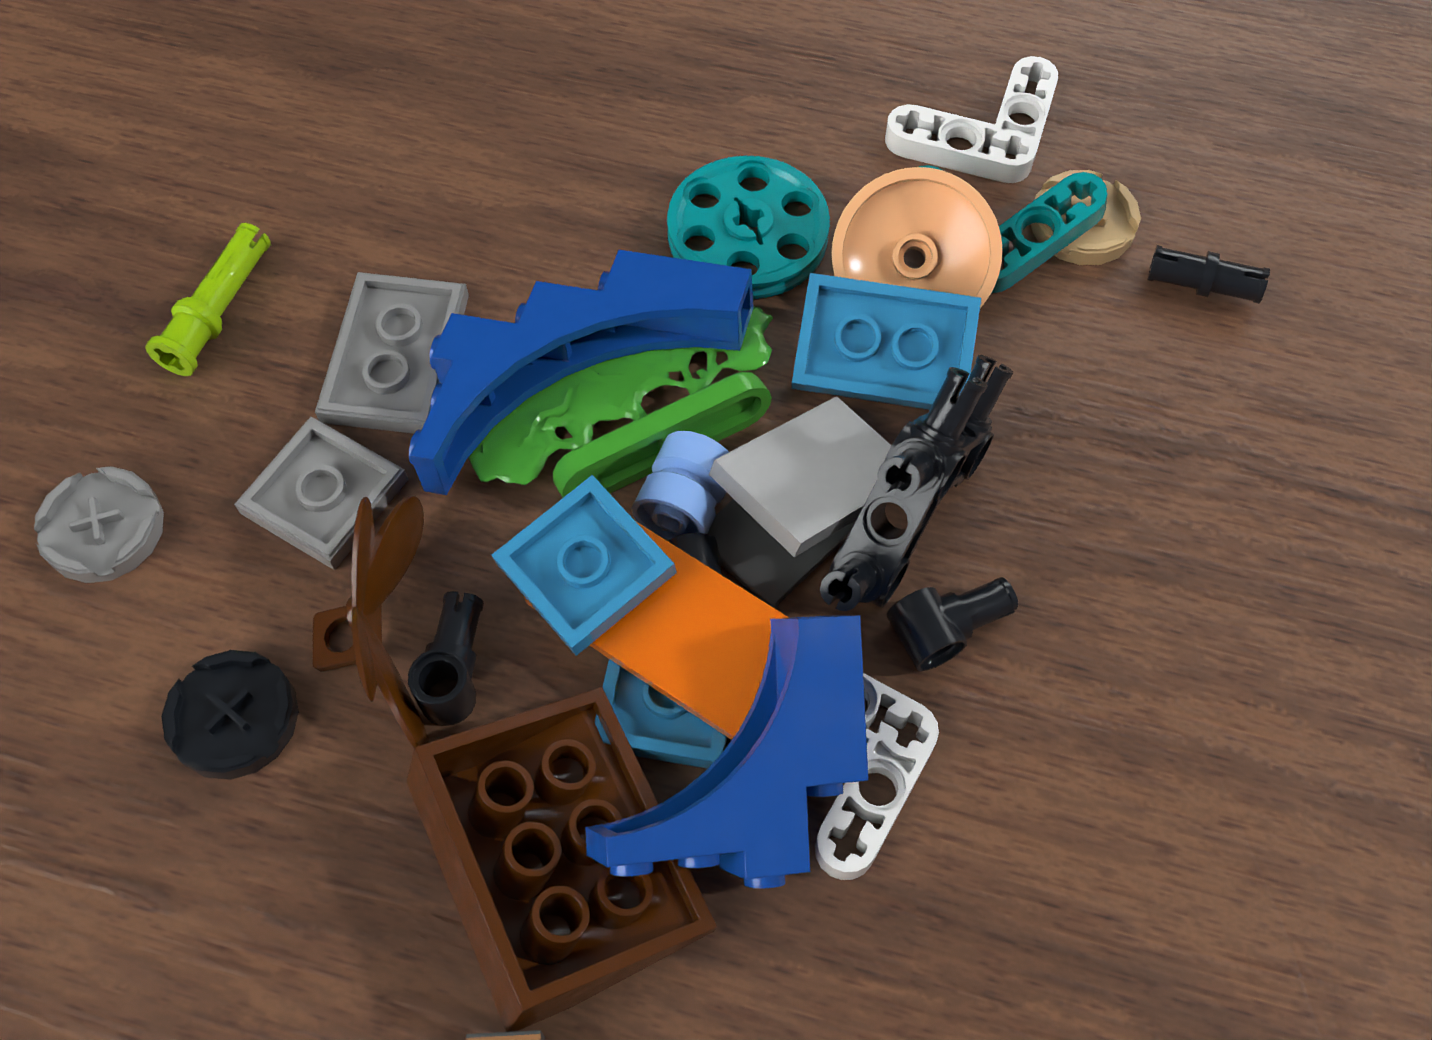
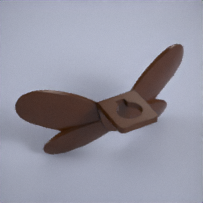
M416 496L405 497L395 506L375 535L371 503L368 497H363L358 507L354 528L351 572L352 596L348 599L346 606L321 611L314 615L312 664L320 672L356 664L360 683L371 702L374 701L378 685L399 726L413 748L430 742L413 700L391 657L382 645V603L399 584L416 554L423 532V506ZM348 621L352 631L353 645L343 652H333L329 645L330 634L338 624Z

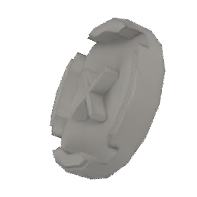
M110 466L96 468L98 473H91L84 477L81 473H77L64 479L46 495L35 515L34 530L38 533V544L36 543L40 555L65 578L84 583L111 581L135 570L153 553L163 533L164 511L149 484L132 471Z

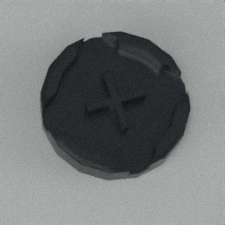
M229 650L206 656L192 666L195 669L194 671L189 673L183 681L178 679L168 692L161 716L164 740L181 763L207 778L232 780L258 772L281 754L294 734L299 714L296 692L292 684L278 666L256 652Z

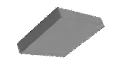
M310 417L234 505L241 515L335 570L352 550L355 520L363 497L369 498L375 521L405 485L408 477L405 469L317 419Z

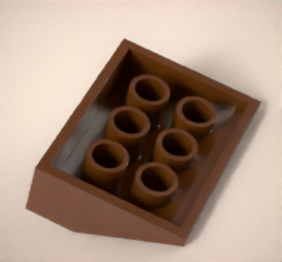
M602 687L414 748L406 782L506 1032L519 1031L574 1007L705 937L717 928L690 869L678 866V859L653 862V872L649 874L615 876L610 874V867L600 864L586 854L585 827L612 823L659 805ZM596 714L611 744L603 743L595 725Z

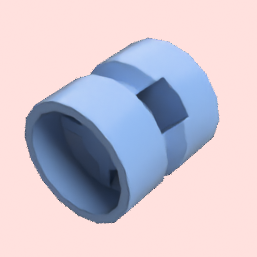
M675 431L668 434L652 465L653 473L647 476L631 508L633 517L638 523L667 541L687 533L707 534L716 516L715 506L721 502L726 494V491L709 476V472L714 460L727 454L729 451L717 441L703 434L692 431Z

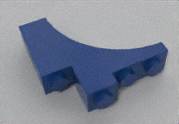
M860 615L770 619L771 635L768 657L759 689L739 731L723 753L691 784L663 803L637 815L612 823L585 827L587 856L606 867H610V874L615 876L649 874L653 872V862L678 859V866L684 868H705L719 864L720 869L744 879V886L749 888L780 887L786 884L785 875L810 872L807 796L826 797L841 795L844 793L843 783L869 781Z

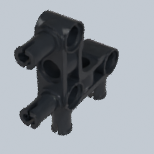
M978 355L971 374L962 369L950 367L947 377L929 412L919 416L913 422L909 421L903 427L893 442L883 464L879 467L878 479L849 536L840 547L828 574L821 582V597L828 605L839 599L835 609L849 611L858 603L872 602L880 608H883L888 603L902 581L910 564V558L935 509L950 488L953 486L957 487L965 479L969 480L984 458L994 437V434L991 433L992 420L989 418V415L1008 379H1011L1013 371L1004 364H1001L999 367L996 366L989 379L988 377L997 361L984 355ZM887 502L897 504L905 511L908 520L906 529L894 527L888 521L885 513Z

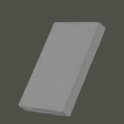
M358 272L316 406L315 414L318 420L326 424L412 434L419 429L422 430L431 410L432 393L436 385L440 383L435 369L430 365V348L434 338L442 334L451 313L464 315L469 298L466 284Z
M836 396L715 459L709 476L793 557H796L857 520L878 479L879 467L883 464L892 445Z

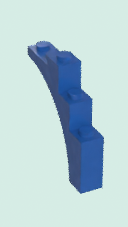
M618 250L610 272L604 271L602 273L598 290L536 281L527 303L519 305L515 323L451 313L442 334L434 338L430 348V365L435 369L440 383L436 385L432 393L431 410L422 430L415 431L409 446V460L414 465L423 490L425 492L447 495L467 458L493 427L529 397L565 376L606 360L650 350L701 347L740 351L753 311L752 270Z

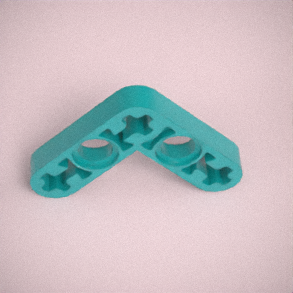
M930 165L919 166V167H926V168H933V169H939V170H941V169L938 168V167L930 166ZM1087 172L1069 175L999 226L1004 269L1000 271L992 293L1002 292L1012 287L1094 227L1103 218L1108 194L1107 187L1101 178ZM1075 195L1082 200L1090 196L1092 197L1091 205L1087 207L1084 203L1079 202L1071 207V198ZM1065 213H1066V224L1064 223V221H1063V219H1062V217H1061V216H1062L1063 214H1065ZM1032 223H1043L1051 227L1054 233L1048 240L1034 243L1025 239L1022 231ZM1009 241L1012 242L1013 247L1015 248V249L1012 250L1010 253H1009Z

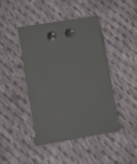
M733 499L716 514L707 534L715 537L717 540L721 566L751 594L777 609L779 604L846 540L856 520L798 556L793 557Z

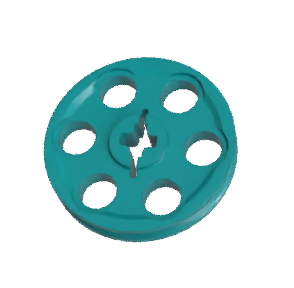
M728 157L702 166L691 173L678 186L671 198L667 213L668 243L673 258L731 266L740 261L752 263L758 269L752 275L753 299L771 297L800 285L820 265L828 244L830 228L829 209L817 185L795 167L767 157ZM755 177L765 181L767 186L759 191H749L742 188L739 183L744 179ZM700 194H710L715 196L719 202L713 207L700 208L691 203V200ZM791 202H802L808 205L811 211L803 216H792L786 213L783 207ZM739 217L742 218L743 222H747L751 228L757 227V236L747 225H739ZM693 236H705L714 244L706 250L694 251L687 248L684 243ZM797 244L802 246L807 251V254L799 259H788L783 257L778 250L783 245Z

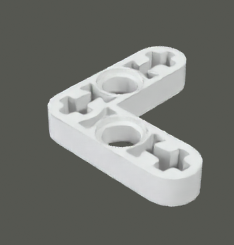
M1030 56L1016 62L996 124L918 105L907 104L899 106L892 110L888 116L885 143L891 152L904 158L1003 183L1021 182L1031 172L1058 81V71L1054 64L1041 57ZM1028 81L1038 83L1035 95L1025 93ZM1014 113H1024L1033 118L1035 122L1029 125H1020L1011 120L1009 116ZM906 129H913V134L905 133ZM932 134L938 135L936 141L931 140ZM955 137L964 138L973 147L967 150H957L947 144V140ZM983 146L989 147L988 154L982 153ZM1006 153H1007V154H1013V155L1016 156V158H1015V159H1009V158H1006L1005 156H1006Z
M864 673V697L868 704V710L865 712L868 774L879 773L887 776L895 786L896 796L892 802L876 806L863 799L859 792V782H850L843 785L844 793L838 795L820 827L815 843V855L821 869L829 876L840 880H854L864 875L871 867L926 765L939 735L938 722L930 710ZM879 705H883L888 708L884 721L888 724L881 721L878 732L874 733L868 728L874 723ZM907 722H910L919 727L916 737L921 742L912 740L906 748L896 742L898 731L892 726L902 729L906 726ZM848 805L853 812L843 811L844 806ZM856 814L861 819L867 821L856 844V848L864 853V855L860 857L851 853L844 862L833 856L836 844L829 837L832 835L842 839L846 835ZM870 822L881 824V828L879 830L875 829Z

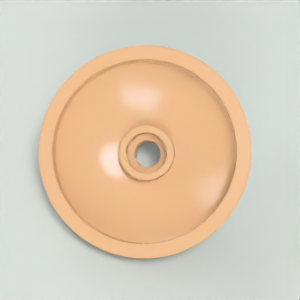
M926 167L895 170L865 185L843 210L832 242V267L835 277L980 297V308L991 295L1002 264L1001 233L997 219L986 200L974 187L963 179L939 169ZM910 250L920 251L924 256V264L915 269L908 267L904 262L905 253Z

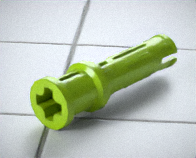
M241 223L193 295L177 300L171 309L173 318L160 336L151 337L145 346L146 352L157 364L177 375L191 376L198 366L196 357L206 342L216 339L222 331L223 323L220 316L260 257L271 245V241L265 233L259 237L257 242L252 240L260 230L258 227L249 223Z

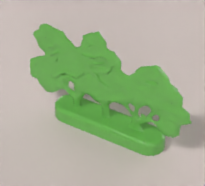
M753 307L740 351L701 347L650 350L606 360L565 376L529 397L495 425L468 457L481 482H489L498 478L506 483L526 485L538 477L549 455L558 449H568L572 451L565 454L557 462L553 470L552 480L562 498L591 475L609 493L619 490L653 473L652 465L668 434L675 431H692L703 434L718 442L754 424L766 413L772 397L770 391L755 374L739 372L716 383H711L722 368H732L738 371L757 370L768 363L772 349L767 344L763 333L773 317L765 314L760 307ZM704 351L707 353V371L705 369L698 370L696 373L700 378L695 379L689 371V363L692 355ZM724 351L728 356V360L718 365L715 361L717 352ZM669 372H682L684 380L675 381L669 378ZM671 385L688 390L690 395L648 415L641 406L643 396L660 386ZM632 418L633 422L593 440L592 425L597 422ZM564 426L572 438L561 439L555 434L556 427Z

